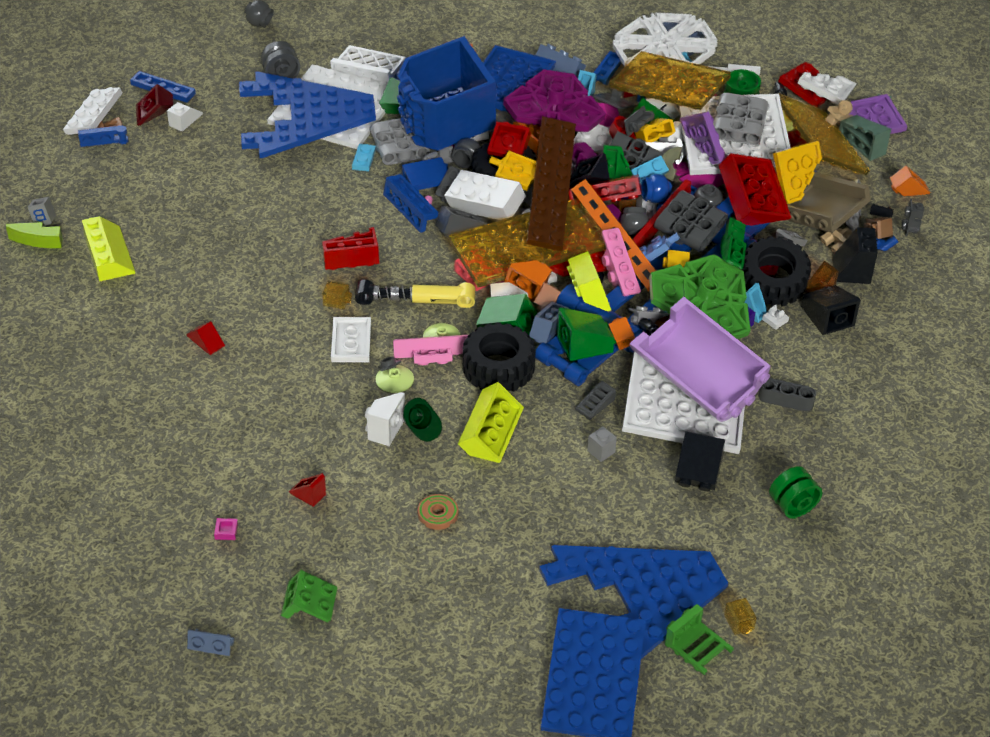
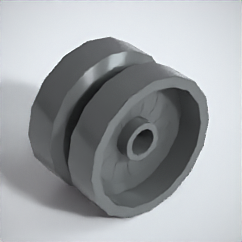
M276 41L263 49L261 63L265 73L293 79L298 76L300 62L291 44L284 41Z

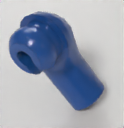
M894 235L887 240L876 238L877 250L887 251L898 243Z

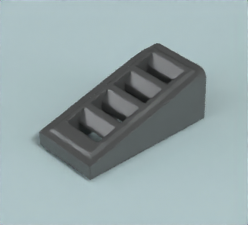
M601 381L575 407V410L591 420L615 401L616 390L604 381Z

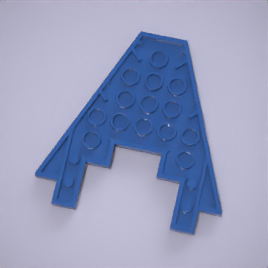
M258 71L255 72L256 81L239 82L240 97L273 95L274 105H291L292 120L275 121V131L241 133L242 149L259 148L260 158L376 120L373 94Z
M553 545L551 546V551L556 561L539 566V571L547 586L587 575L594 590L614 585L629 612L620 616L646 620L641 659L666 639V628L671 621L679 619L686 609H691L696 604L703 608L728 587V581L710 551Z

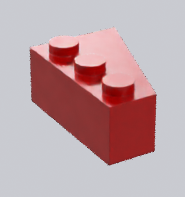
M374 227L369 228L368 232L361 234L359 231L354 232L351 237L344 238V236L322 242L325 270L379 264V248Z

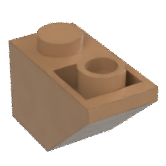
M892 218L866 219L864 228H875L877 239L893 236Z

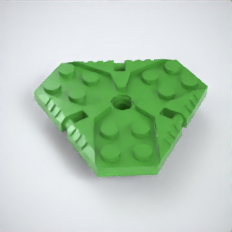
M713 254L686 262L684 267L678 264L651 272L649 284L650 298L653 305L670 314V308L681 298L685 297L736 339L749 335L751 330L748 304L744 303L747 298L744 271Z

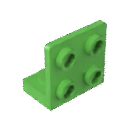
M300 570L288 582L281 616L289 619L294 613H298L301 610L325 622H329L332 617L337 587Z

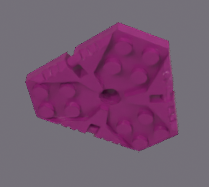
M542 70L527 81L525 86H520L503 100V105L516 122L540 126L543 116L575 123V131L589 132L606 117L605 111L592 95L588 96L587 89L575 74Z

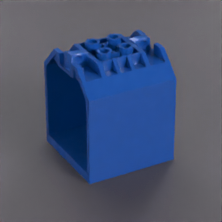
M465 36L405 58L397 76L400 81L398 86L399 95H397L399 102L398 111L405 132L407 134L414 133L415 136H412V140L415 145L441 150L456 144L461 139L471 138L495 128L496 81ZM460 87L464 90L461 93L437 102L429 100Z

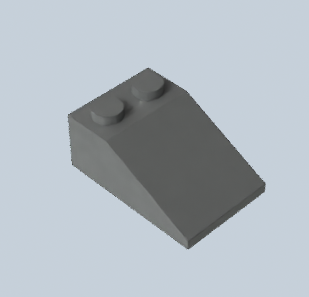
M444 205L441 206L435 224L440 229L439 231L444 233L445 237L454 239V237L464 238L496 232L500 229L491 219Z

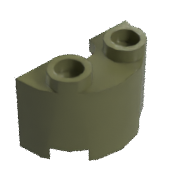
M682 147L669 149L662 156L669 169V172L664 175L669 180H675L677 170L673 164L676 160H680Z

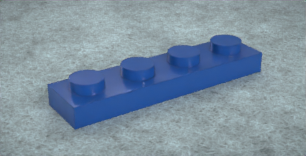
M138 71L130 79L132 86L148 91L158 84L171 92L173 99L188 103L196 94L194 88Z

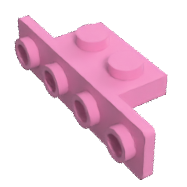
M620 229L603 230L602 236L607 249L602 256V263L607 268L609 282H612L614 289L620 286L623 296L639 294L641 289Z
M468 335L394 339V357H413L414 364L428 365L434 362L446 364L452 361V355L463 354V343Z

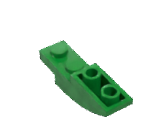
M730 217L726 222L725 234L721 238V256L725 262L742 269L746 251V243L744 242L746 225Z

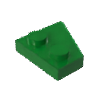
M604 145L603 153L606 154L609 178L615 179L632 176L629 168L630 165L624 157L622 147Z

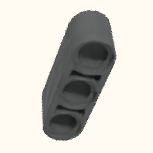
M769 378L759 389L758 397L765 403L801 411H810L814 407L816 391L809 386Z

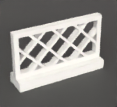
M349 45L338 58H333L330 63L331 69L362 77L372 82L377 81L379 84L387 86L390 77H394L400 70L406 57Z

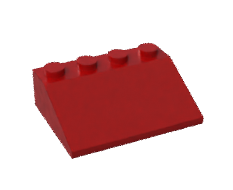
M730 153L718 165L738 221L745 225L753 226L792 218L771 159Z

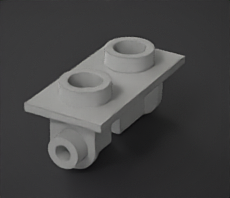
M449 146L438 150V153L435 151L424 155L422 161L442 157L444 163L454 162L452 159L453 147Z
M637 306L636 309L629 308L630 311L634 312L630 319L634 325H638L639 321L643 318L650 319V322L654 324L658 319L670 315L658 307H653V310H648V307Z

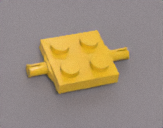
M508 151L507 155L501 160L491 156L489 163L499 166L495 177L520 182L523 190L527 191L531 183L534 182L535 160Z

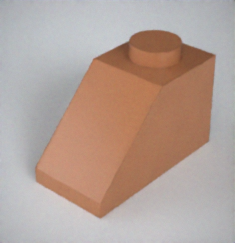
M544 283L534 303L538 304L536 308L542 310L550 302L556 303L562 290L549 283Z

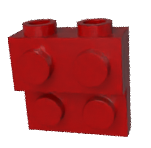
M497 121L487 153L505 157L508 151L523 156L531 137L530 128L524 125L518 126L508 122Z

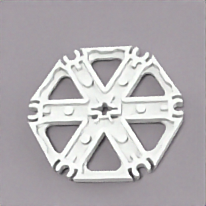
M651 13L650 18L643 15V19L640 16L617 32L615 40H613V48L624 67L627 66V69L633 67V72L668 75L670 73L675 75L676 73L679 75V70H684L687 73L688 69L690 71L715 54L717 47V38L704 20L702 21V18L696 20V16H692V14L655 13L654 15ZM673 22L679 24L667 31L662 23ZM639 28H644L649 35L632 33ZM696 31H700L705 38H692L688 36ZM625 49H642L629 58L623 52ZM681 52L701 53L702 55L690 62L684 58ZM660 56H663L669 66L668 68L647 67Z

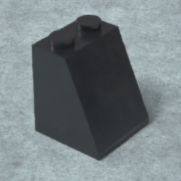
M857 227L833 255L834 282L871 284L878 254L875 228Z
M833 285L803 294L801 308L820 333L826 335L855 326L861 300L848 291Z
M685 431L675 482L687 488L691 485L699 487V490L705 492L715 490L724 455L725 439Z

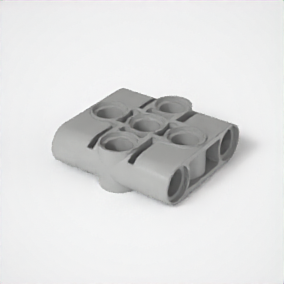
M722 93L713 123L715 130L719 134V139L751 145L759 144L764 130L769 106L768 102L757 97Z
M401 118L376 122L370 127L376 144V151L380 154L385 165L421 160L424 158V155L430 154L429 148L414 144L412 136L415 135L414 133L407 134L400 120Z

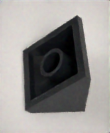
M601 153L579 162L570 176L569 187L576 186L585 179L588 183L610 179L606 154Z

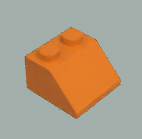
M537 260L512 263L509 266L504 282H510L526 291L529 300L534 302L544 283L548 282L552 269L545 263Z

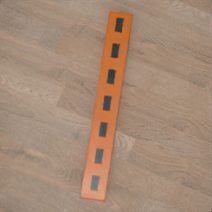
M586 179L571 189L602 231L614 228L620 229L635 275L647 291H649V276L651 272L656 270Z

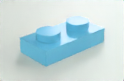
M359 144L352 164V170L369 171L376 146Z
M661 155L631 170L632 175L639 174L640 183L647 176L649 177L653 174L664 175L669 172Z

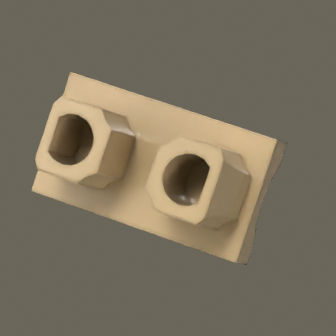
M843 100L838 106H829L827 110L830 114L826 117V121L832 126H835V124L840 126L842 120L853 116L850 115L853 108L852 103L848 100Z
M839 228L833 233L826 231L820 237L821 242L825 246L834 242L835 244L831 246V250L835 254L852 234V231L849 228Z

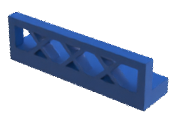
M401 174L386 177L383 195L420 233L424 232L427 221L438 218L439 212Z

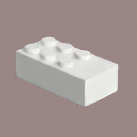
M465 170L459 172L444 195L451 208L505 222H510L526 197L520 182Z

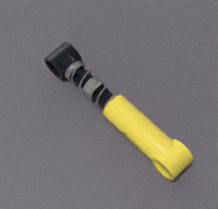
M364 279L356 284L355 301L360 305H369L379 298H388L389 301H399V299L406 301L410 299L412 303L458 304L461 308H470L475 304L476 289L473 284L467 282L461 283L459 286L413 285L412 289L411 287L403 289V287L399 288V286L379 288V286H374L370 280Z

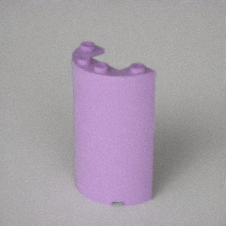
M685 297L681 298L670 308V319L649 336L643 331L630 343V347L634 352L720 422L732 417L737 418L746 405L750 406L754 402L756 393L770 378L768 373L771 366Z

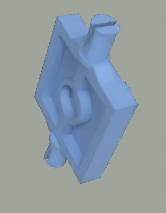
M677 232L669 238L666 235L662 237L659 235L651 241L650 245L647 247L644 245L639 249L650 262L669 250L670 246L680 239V236Z

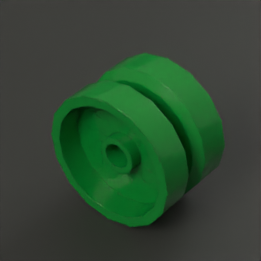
M733 70L726 75L724 93L739 95L759 94L761 79L755 72L749 70Z
M800 466L790 468L781 473L769 489V495L772 500L779 505L780 510L790 519H795L810 512L821 500L823 494L822 488L812 479V476L805 468Z

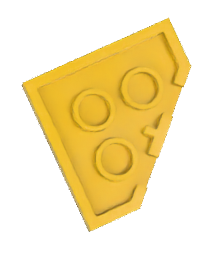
M813 141L773 153L778 180L787 204L802 200L803 192L815 174L814 169L822 159L819 141Z

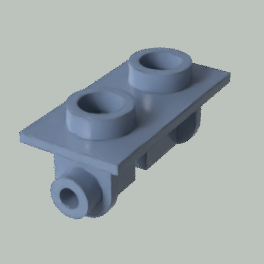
M199 629L188 630L187 649L230 656V649L234 644V637H231L230 634H213L199 631Z

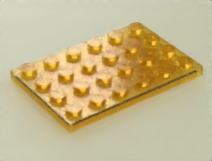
M641 51L610 81V88L629 92L633 95L661 100L662 102L677 104L678 106L690 107L694 110H701L730 79V72Z
M778 93L782 110L786 113L785 116L792 121L793 127L800 132V137L807 143L819 141L821 162L826 161L833 166L838 165L844 170H852L855 174L867 175L870 169L836 124L832 126L826 121L828 114L825 110Z

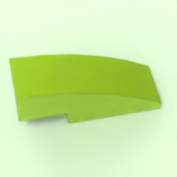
M43 222L6 224L8 239L33 247L62 248L63 238L60 226L43 227Z

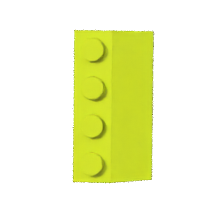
M100 216L82 220L84 236L99 282L135 274L120 226Z
M589 252L569 258L568 262L570 265L567 266L578 297L582 296L584 303L608 312L611 311Z
M499 382L482 389L458 445L469 456L500 463L524 407Z

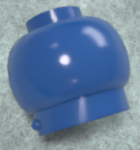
M653 174L642 179L641 195L643 200H649L651 203H662L668 198V195H671L672 184L664 175Z

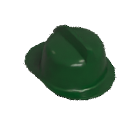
M413 398L407 402L403 410V420L414 435L425 442L438 438L442 431V422L430 404L422 398Z

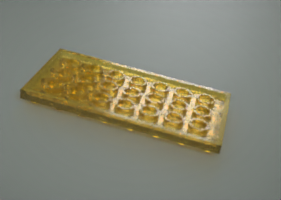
M578 198L568 201L562 251L526 244L530 212L448 235V241L479 288L505 280L509 266L512 263L537 260L548 266H553L566 262L569 258L585 252L593 254L606 250L602 230Z

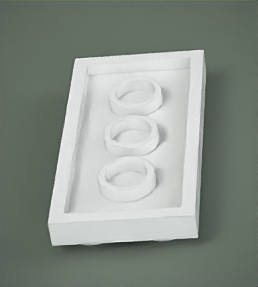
M120 87L92 90L74 116L67 122L68 124L63 129L65 134H78V130L97 128L123 93Z

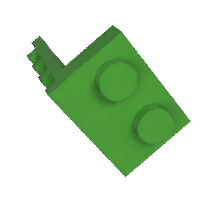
M696 604L691 609H686L679 619L669 623L666 628L665 646L673 649L675 654L684 658L687 664L690 663L696 671H700L705 675L707 669L703 667L722 650L726 649L731 653L734 648L701 622L703 608ZM703 634L709 635L707 639L689 654L684 651ZM714 641L719 643L700 661L694 660L698 654Z

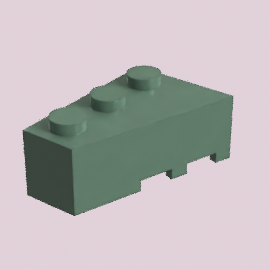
M858 115L840 122L838 134L868 160L871 161L886 155L891 128Z

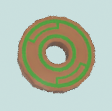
M434 494L425 497L419 503L417 513L419 521L424 523L426 527L441 530L450 527L453 522L457 521L459 510L457 503L451 497ZM439 509L442 510L443 513L435 514L433 513V511Z

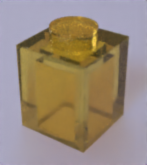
M328 281L322 293L323 306L345 310L347 303L350 304L352 299V293L349 291L348 284Z
M746 598L726 603L724 616L734 635L748 634L754 630L757 617Z

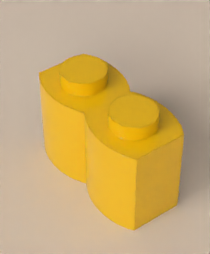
M658 118L649 124H645L638 132H635L636 139L654 142L660 137L671 136L675 133L673 120Z

